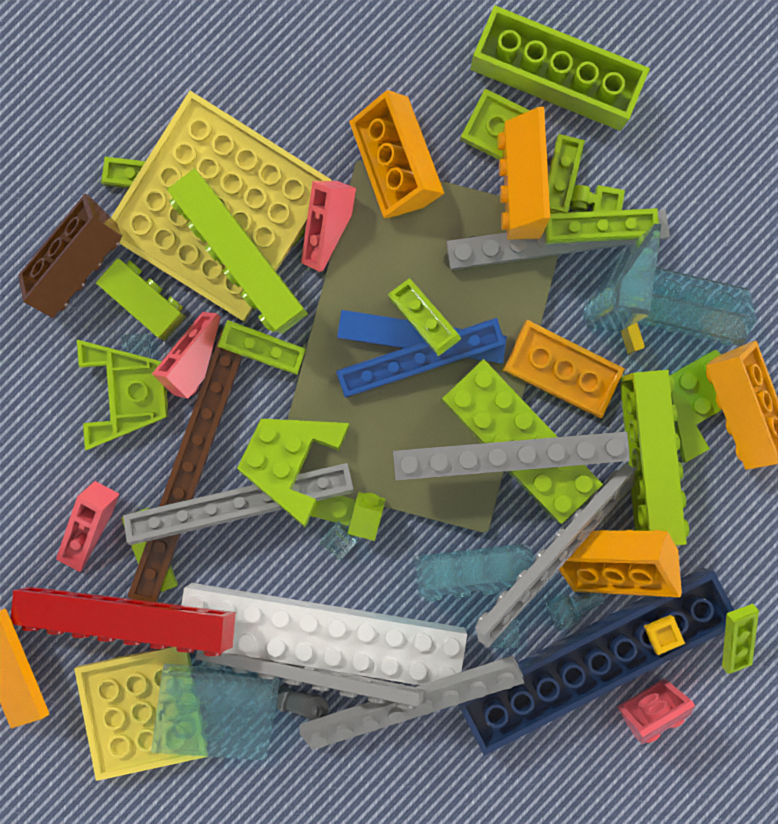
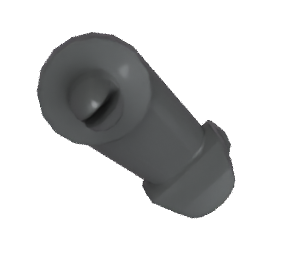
M282 685L277 688L274 695V706L282 713H285L287 710L304 716L309 720H314L327 716L329 711L326 699L317 694L294 692L289 687Z

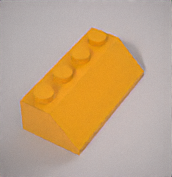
M386 90L349 121L383 218H391L424 208L444 194L408 96Z
M537 107L505 121L503 132L498 133V150L503 152V159H499V176H504V186L500 187V202L505 203V212H502L501 228L506 230L507 240L541 239L550 220L544 107Z
M756 340L719 355L706 365L707 379L715 388L717 405L724 412L726 429L729 435L733 436L736 444L737 458L743 462L745 470L778 464V397Z
M593 531L559 568V571L574 592L681 597L682 593L678 549L668 531Z

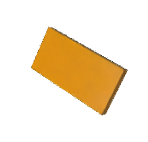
M529 320L524 322L502 369L503 372L599 419L603 418L625 368Z
M5 608L0 610V704L12 729L41 720L49 715V711Z

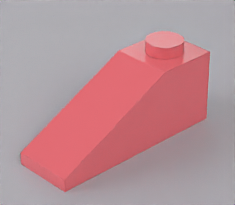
M312 181L301 258L302 264L319 272L324 270L352 216L356 188L339 181Z
M202 312L152 373L174 396L188 399L197 392L199 384L205 378L221 318L217 313Z
M94 481L77 496L56 560L79 572L83 570L112 516L119 493Z

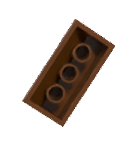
M86 193L18 274L23 302L51 318H54L59 311H63L67 307L71 296L84 287L86 278L92 271H96L101 267L107 253L110 250L116 249L121 241L122 234L118 224Z

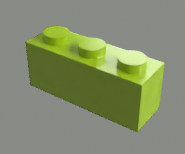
M117 258L98 279L96 284L155 336L166 341L186 318L181 312L183 306L171 296L168 299L162 296L160 292L163 289L151 278L146 282L140 276L142 270L129 260L125 263Z

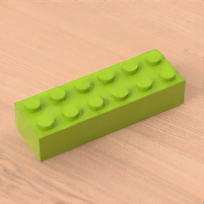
M494 5L473 54L470 70L621 131L630 119L650 68Z
M195 168L167 189L173 197L169 200L170 204L179 215H182L186 220L190 219L187 226L203 243H208L205 249L210 256L220 265L224 264L226 266L222 271L232 284H235L238 288L240 286L243 288L244 291L240 293L250 307L260 310L262 314L258 318L268 330L283 334L308 315L307 311Z
M484 359L440 400L481 444L557 437ZM585 465L507 471L555 522L560 524L566 521L603 485Z
M669 370L636 372L622 376L619 382L624 431L627 432L630 458L628 465L635 469V485L631 488L635 531H668L675 545H686V537L689 536V525L687 520L684 519L683 508L686 507V496L684 491H681L680 479L683 478V467L681 462H678L677 450L680 449L679 435L675 433L674 422L677 420V410L675 405H672L671 393L674 391L673 378L669 376Z

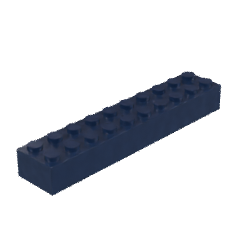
M702 567L682 577L681 597L645 596L517 662L523 674V684L458 704L483 755L485 756L724 633L726 615L734 611V608L715 571ZM672 615L685 644L657 655L644 626Z

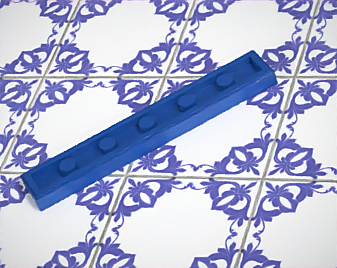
M341 310L338 339L401 349L425 341L408 320ZM503 335L506 344L507 336ZM506 345L465 359L477 361L484 359L486 362L503 364Z
M493 318L457 330L456 332L460 335L461 340L440 356H437L424 341L337 370L336 373L344 397L346 398L506 345L498 319Z

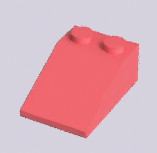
M665 678L617 706L633 735L641 744L645 742L651 743L660 737V733L665 730L682 725L685 718L692 714L695 707L691 699Z

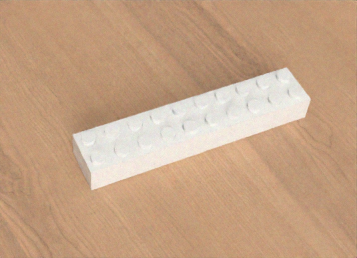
M191 583L184 588L181 604L183 606L236 612L233 648L222 653L415 685H423L462 671L467 632L464 627Z

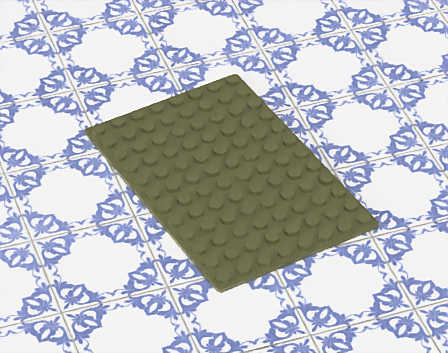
M361 160L357 161L350 182V186L356 188L352 216L330 257L288 420L349 423L350 428L339 451L313 441L299 474L347 463L354 493L341 496L357 499L358 492L374 493L386 499L384 504L386 508L485 533L490 527L504 471L395 480L393 451L481 444L440 401L481 361L464 358L345 398L336 373L337 370L400 350L401 348L338 339L341 310L407 320L389 299L388 293L410 278L454 328L463 329L497 318L502 335L507 336L503 364L487 363L522 399L526 382L503 372L502 369L524 322L529 320L541 326L558 255L450 271L446 248L447 241L506 233V230L501 228L502 212H505V203L500 202V196L440 181L444 194L426 207L391 218H383L364 162Z

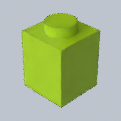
M358 492L348 534L375 541L386 499L374 493Z

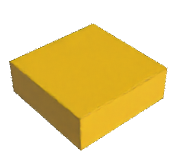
M636 321L619 328L627 354L639 351L645 347Z
M672 615L644 626L657 655L685 644Z

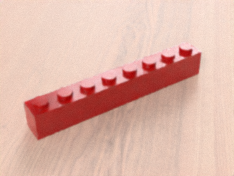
M26 587L13 590L10 619L13 625L22 626L21 630L23 631L47 629L46 633L52 635L69 632L72 633L74 638H88L91 635L97 636V640L103 642L121 639L125 645H140L143 642L150 643V648L165 649L168 646L177 647L176 651L190 653L194 652V650L204 651L206 656H221L222 652L233 648L236 612L39 587Z

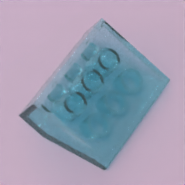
M655 223L623 251L590 299V302L585 305L583 318L587 320L586 327L619 332L650 315L661 224Z
M164 664L151 753L266 760L276 711L279 677L263 679L258 677V672L253 671L243 674L232 672L231 669Z

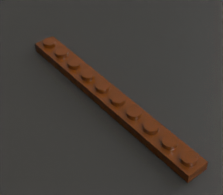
M223 331L220 332L159 507L194 499L243 359L241 355L217 347ZM181 533L146 542L127 596L128 598L158 602Z

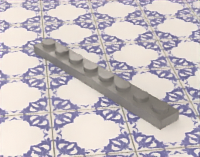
M666 210L658 211L660 236L654 239L545 244L544 230L541 239L507 240L506 233L447 241L446 248L449 268L451 271L665 240L670 237Z
M627 432L393 451L395 480L630 461Z
M347 463L298 474L292 488L294 491L315 498L316 501L354 493ZM255 485L123 515L127 543L134 545L282 510V508Z
M625 463L619 471L615 470L609 476L607 484L591 496L590 503L584 509H579L574 514L572 522L568 527L558 531L553 543L547 550L542 549L536 556L535 563L528 570L525 569L519 574L515 585L509 591L506 590L499 596L493 609L489 613L485 612L481 615L475 629L478 640L489 648L635 485V469Z
M197 650L196 659L206 661L205 665L208 667L221 668L222 665L232 667L231 671L236 673L258 672V677L275 679V676L285 678V683L291 685H301L302 682L312 684V689L319 691H329V688L340 690V695L347 697H357V694L368 696V701L374 703H385V700L396 702L397 707L411 710L414 709V706L418 707L423 702L425 690L343 672L222 653L221 656H206L204 651Z
M510 656L415 687L425 691L423 702L418 707L414 706V709L399 708L396 706V702L385 700V703L370 701L300 724L299 734L312 750L322 748L472 699L481 698L504 689H510L524 683L523 674L514 656Z

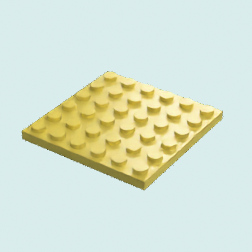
M189 91L111 218L118 224L122 234L119 244L245 322L253 307H250L240 293L244 291L241 286L238 288L235 284L231 283L222 271L226 266L224 264L220 265L210 256L205 249L208 243H203L187 226L190 219L186 220L173 208L169 202L173 197L167 189L195 168L211 186L274 270L277 271L307 223L312 181L332 180L197 94Z

